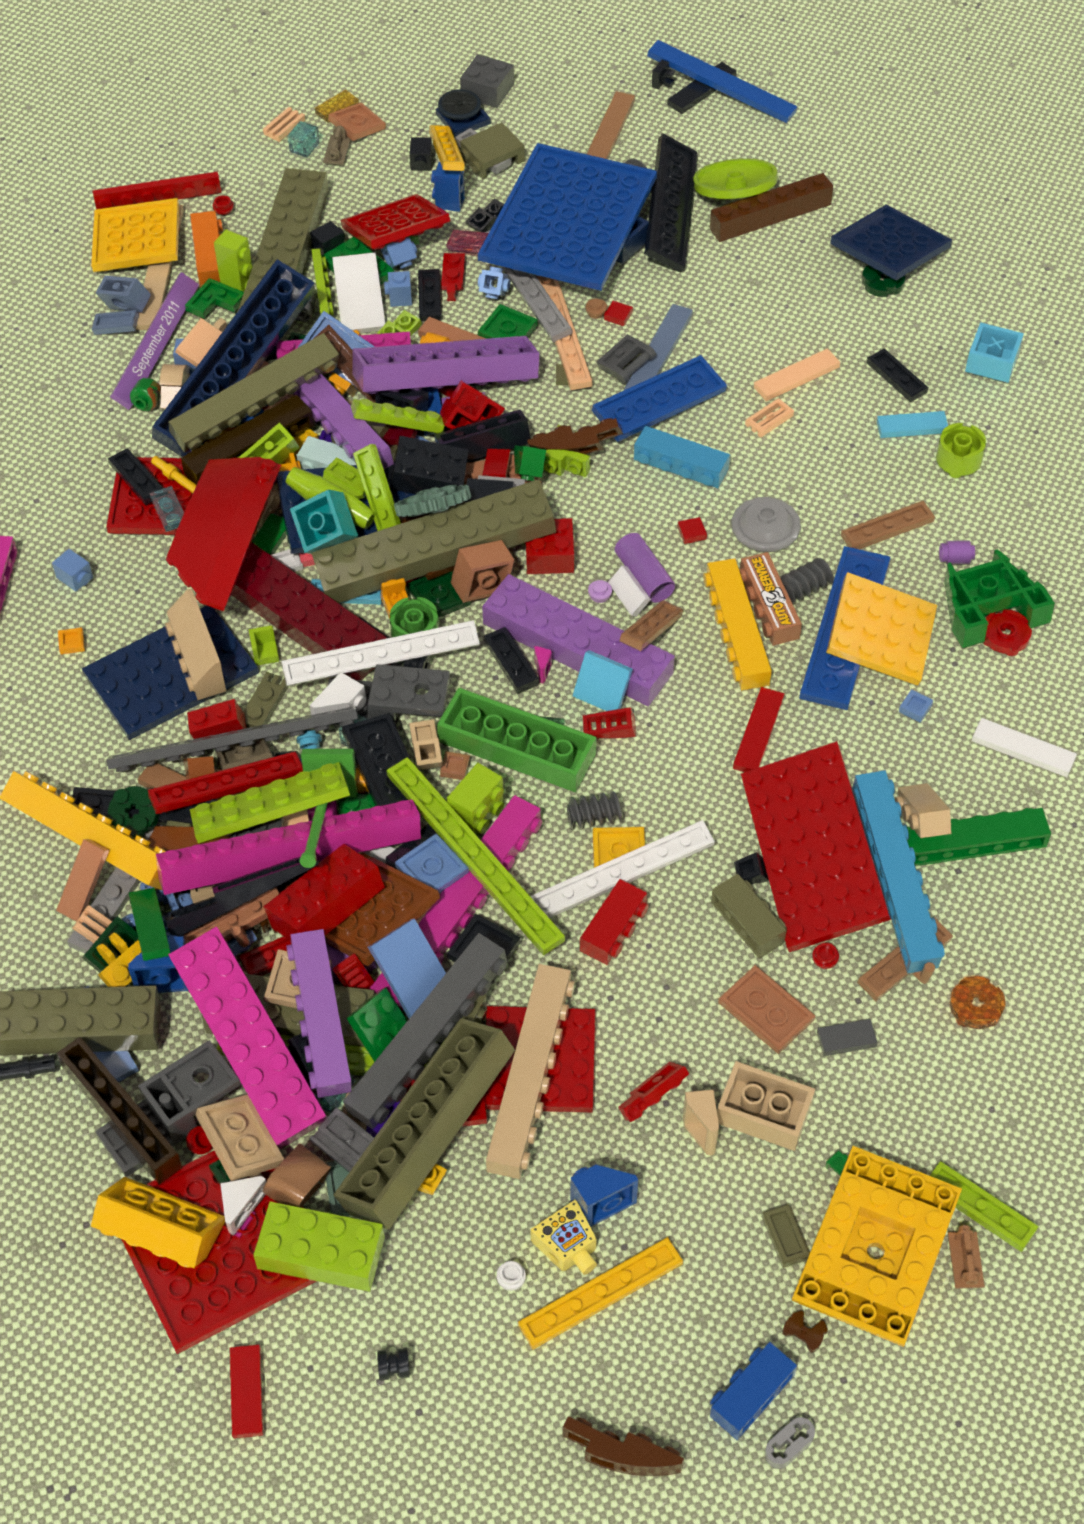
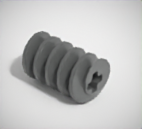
M815 558L812 562H807L804 566L791 570L789 574H783L780 579L793 604L795 603V598L801 600L803 594L809 596L811 590L817 592L819 586L825 588L827 582L833 583V574L826 561L821 558Z
M610 791L609 798H607L604 792H601L598 800L594 794H590L588 802L584 795H580L578 803L574 797L569 798L567 816L570 830L573 829L574 822H577L579 828H583L584 820H587L590 827H593L594 819L598 820L600 826L603 825L605 817H607L610 824H613L614 816L618 817L620 823L622 822L620 802L614 791Z

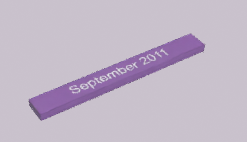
M182 272L177 276L110 395V398L128 410L133 405L130 400L131 390L138 380L148 378L186 309L185 304L191 299L199 286L198 283Z

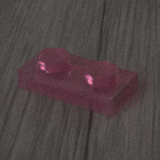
M453 230L446 244L447 249L453 252L478 254L489 233Z

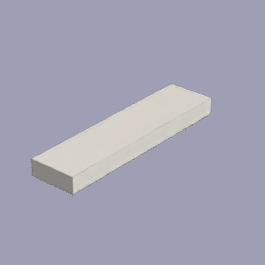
M981 718L972 738V741L1065 777H1068L1077 756L1074 752Z

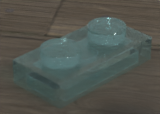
M172 486L149 493L165 532L177 529L184 512Z

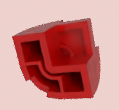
M461 380L450 399L446 398L440 415L445 426L455 429L499 416L505 408Z

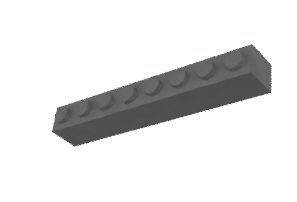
M480 933L477 934L344 1099L343 1103L348 1113L371 1129H374L378 1123L382 1124L386 1120L390 1112L389 1109L395 1102L402 1100L408 1085L412 1080L415 1081L424 1070L423 1066L429 1059H432L458 1021L463 1016L467 1017L471 1013L474 1002L480 995L483 996L487 993L493 978L505 970L507 966L505 949Z

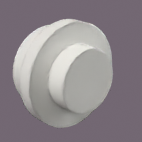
M505 1262L497 1270L498 1284L506 1290L519 1289L525 1282V1269L518 1262Z

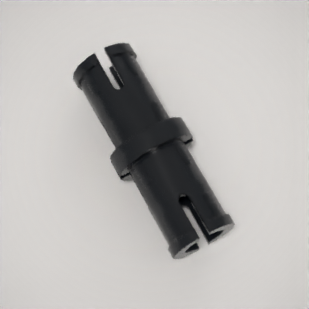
M54 1054L32 1059L22 1057L20 1061L0 1063V1081L19 1077L30 1079L31 1075L56 1072Z

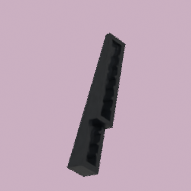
M300 857L214 885L212 886L214 897L164 913L170 935L180 937L311 868L303 867L300 864Z

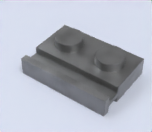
M336 1107L319 1126L318 1131L309 1139L342 1168L350 1172L374 1137Z

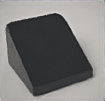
M757 852L734 862L736 874H739L744 881L747 880L750 884L769 881L763 857Z

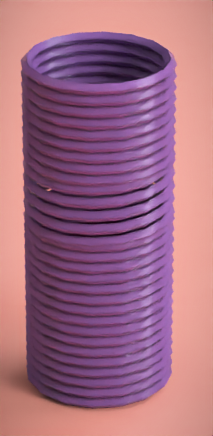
M629 533L623 536L615 546V553L624 566L630 569L650 597V602L657 603L668 598L675 589V583L638 533Z

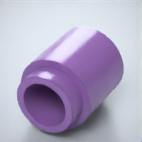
M970 540L940 543V562H945L946 564L950 562L951 564H970L971 559H975V546L971 545Z

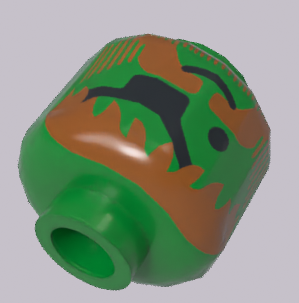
M150 378L138 380L130 392L131 403L141 411L149 412L154 410L161 400V386Z

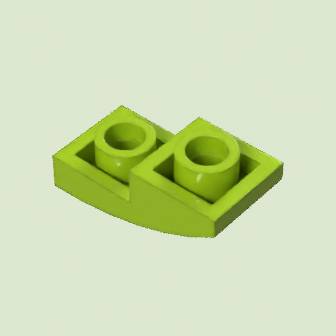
M403 310L393 323L388 320L376 334L410 332L411 336L420 328L422 322L416 316Z
M546 450L543 470L562 476L566 470L586 478L590 472V456L568 450Z

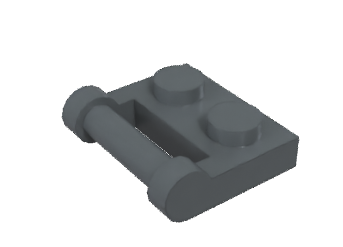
M627 334L596 362L600 369L616 377L622 384H625L630 379V375L647 360H652L656 356V352L649 345ZM639 353H642V354L639 355L632 363H630L624 370L622 369V368H623L626 364H628L635 356H637Z

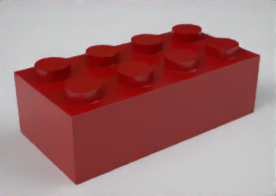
M342 844L319 862L317 866L310 869L263 907L272 929L289 941H291L290 934L323 929L325 936L385 887L378 866L347 845Z

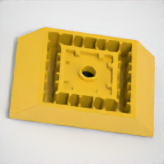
M852 1146L795 1289L792 1301L904 1347L962 1188ZM870 1247H878L882 1250L883 1257L872 1259L868 1255L867 1250Z

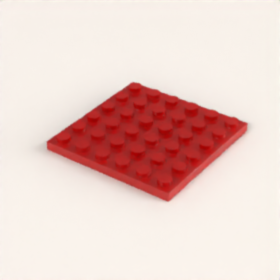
M215 1151L182 1166L180 1170L160 1185L155 1180L146 1184L225 1216L221 1186L209 1169L210 1164L219 1160ZM276 1168L261 1172L266 1182ZM265 1195L255 1207L253 1212L256 1215L253 1213L249 1215L253 1219L247 1229H238L237 1232L242 1233L241 1238L230 1234L225 1222L207 1258L195 1268L183 1267L175 1260L156 1256L150 1250L140 1246H131L121 1239L176 1354L195 1346L317 1282L257 1269L254 1252L269 1202L277 1203L269 1196Z

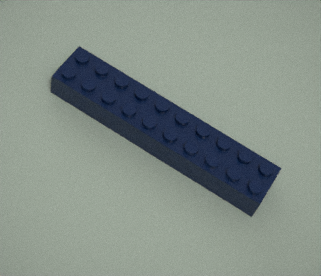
M277 259L152 426V439L181 457L194 451L190 449L185 453L169 432V421L258 371L313 296L315 282Z

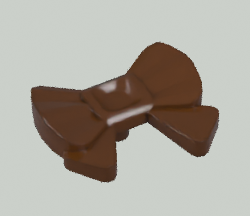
M795 1312L784 1324L782 1334L797 1337L805 1342L811 1353H814L820 1348L824 1334H827L826 1324L822 1320L812 1329H809L803 1325L804 1312Z

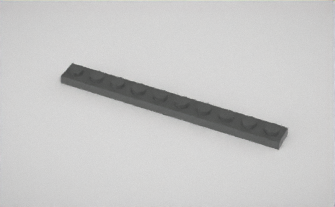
M357 706L109 756L106 762L108 770L115 768L116 772L131 769L130 765L140 763L141 767L156 764L155 760L165 758L166 762L181 759L180 755L190 753L191 757L205 754V750L215 748L216 752L230 749L231 744L240 743L241 747L255 744V739L264 738L265 741H273L279 739L280 734L289 733L290 736L304 734V729L314 728V731L329 729V724L338 722L339 726L353 724V719H358Z

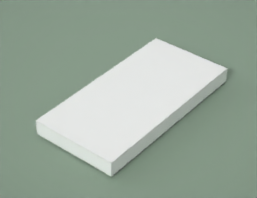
M376 253L332 257L341 323L352 331L358 330L359 333L379 331L385 325Z

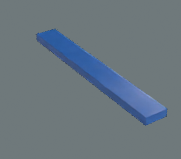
M657 40L648 50V57L658 62L662 59L669 62L670 68L785 123L797 111L796 105L660 40Z

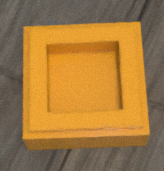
M82 627L58 630L59 651L61 655L85 651Z

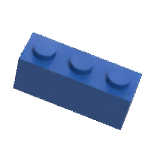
M771 1342L764 1349L758 1347L750 1356L749 1361L751 1363L745 1370L739 1368L729 1381L731 1383L730 1387L725 1392L722 1390L718 1391L710 1402L712 1405L710 1417L737 1441L795 1376L797 1365Z

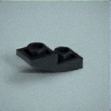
M494 198L484 210L479 207L465 222L468 226L483 234L491 230L504 204Z

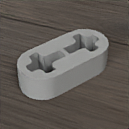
M803 1417L795 1418L767 1443L765 1450L767 1463L773 1468H785L805 1451L813 1442L815 1428L812 1422ZM796 1427L799 1430L803 1428L807 1430L806 1439L800 1436L794 1442L792 1441V1438L795 1436ZM784 1445L788 1446L784 1452V1459L781 1456L773 1457V1447L779 1450Z

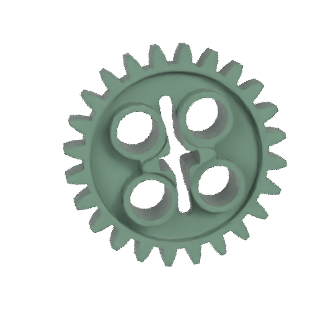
M467 485L433 487L398 501L394 504L398 517L407 515L415 517L426 513L430 515L448 510L450 506L467 501L471 498V493Z

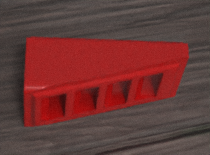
M631 707L582 715L583 732L595 736L596 739L636 737L635 715ZM592 722H596L595 730H592ZM602 722H606V728H602Z
M352 954L333 967V971L344 987L370 990L374 984V980L356 954Z

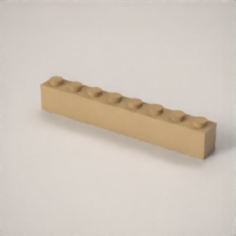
M543 964L538 965L486 1158L488 1173L520 1179L522 1169H528L530 1153H527L529 1144H534L537 1128L534 1127L535 1119H540L544 1103L540 1102L542 1093L547 1094L550 1083V1078L547 1077L548 1069L554 1068L556 1053H553L555 1044L560 1045L563 1029L559 1028L561 1020L566 1021L569 1005H566L567 997L572 998L575 981H571V970Z

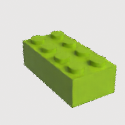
M269 1202L254 1252L257 1269L370 1292L385 1239L383 1224Z

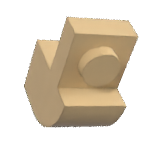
M163 364L159 385H161L160 408L166 409L190 376V366Z
M434 719L409 723L417 769L425 770L442 767V757Z

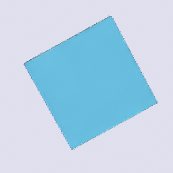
M588 650L585 652L572 696L605 711L621 709L633 669Z

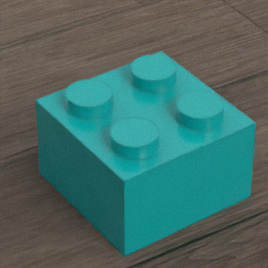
M328 489L290 508L304 553L311 554L312 552L358 537L343 492Z

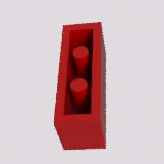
M619 879L581 935L580 952L608 965L612 957L617 958L623 947L622 942L626 937H631L636 927V921L638 918L642 919L648 910L647 892Z

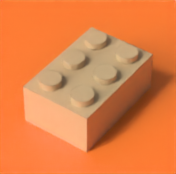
M735 1061L717 1107L718 1123L795 1151L813 1103L815 1088Z

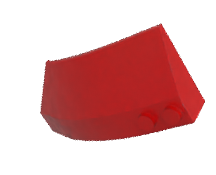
M262 457L210 459L187 505L166 557L168 564L175 566L179 571L178 576L188 588L192 587L196 592L195 597L201 604L221 611L225 610L257 527L274 490L281 464Z

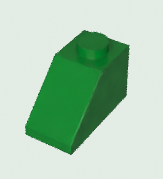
M515 446V474H521V479L535 481V477L542 478L546 450L527 446Z

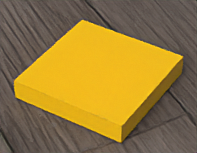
M644 827L592 829L594 868L645 846Z

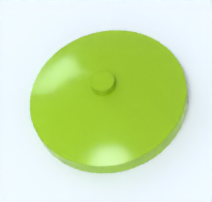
M741 158L715 162L699 169L693 177L694 189L703 196L717 199H737L754 196L775 186L778 181L777 168L772 163L759 159Z

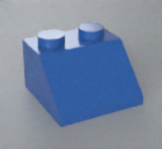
M167 936L170 953L185 945L184 936ZM140 953L128 964V970L134 986L156 985L158 993L189 991L169 956L143 961L142 953Z
M594 1165L590 1168L583 1167L577 1170L571 1177L570 1201L576 1200L590 1227L637 1203L638 1178L634 1174Z

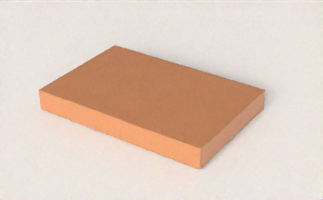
M756 965L718 1000L722 1007L777 1054L784 1050L815 1020V1015Z

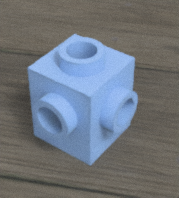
M491 266L490 271L482 270V274L478 278L479 292H485V297L498 299L499 295L505 296V292H508L510 288L508 274L502 273V268ZM495 279H498L497 287L495 288L493 286V281Z

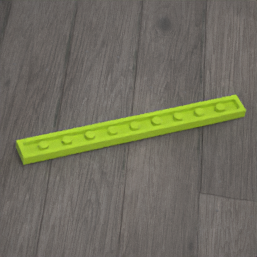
M408 757L387 770L389 779L408 800H413L422 817L468 866L469 871L543 956L565 941L564 934Z

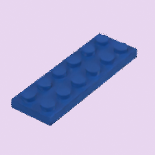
M700 355L593 404L591 411L600 422L608 418H616L623 434L614 437V439L619 442L642 431L645 426L651 427L725 392L727 384Z

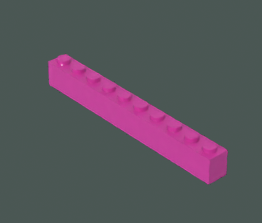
M514 795L481 839L483 844L507 871L512 868L516 855L526 849L530 836L533 833L536 834L541 828V808ZM470 871L443 890L440 894V899L430 907L418 923L440 964L444 959L445 952L453 946L458 939L459 933L463 928H466L473 918L477 909L480 910L484 906L489 894ZM381 973L370 990H374L376 993L386 987L402 1012L404 1009L385 976Z
M411 799L324 817L315 853L317 862L322 861L342 844L359 853L421 839L420 814ZM312 821L156 854L158 878L163 893L167 895L226 882L300 857L305 852Z

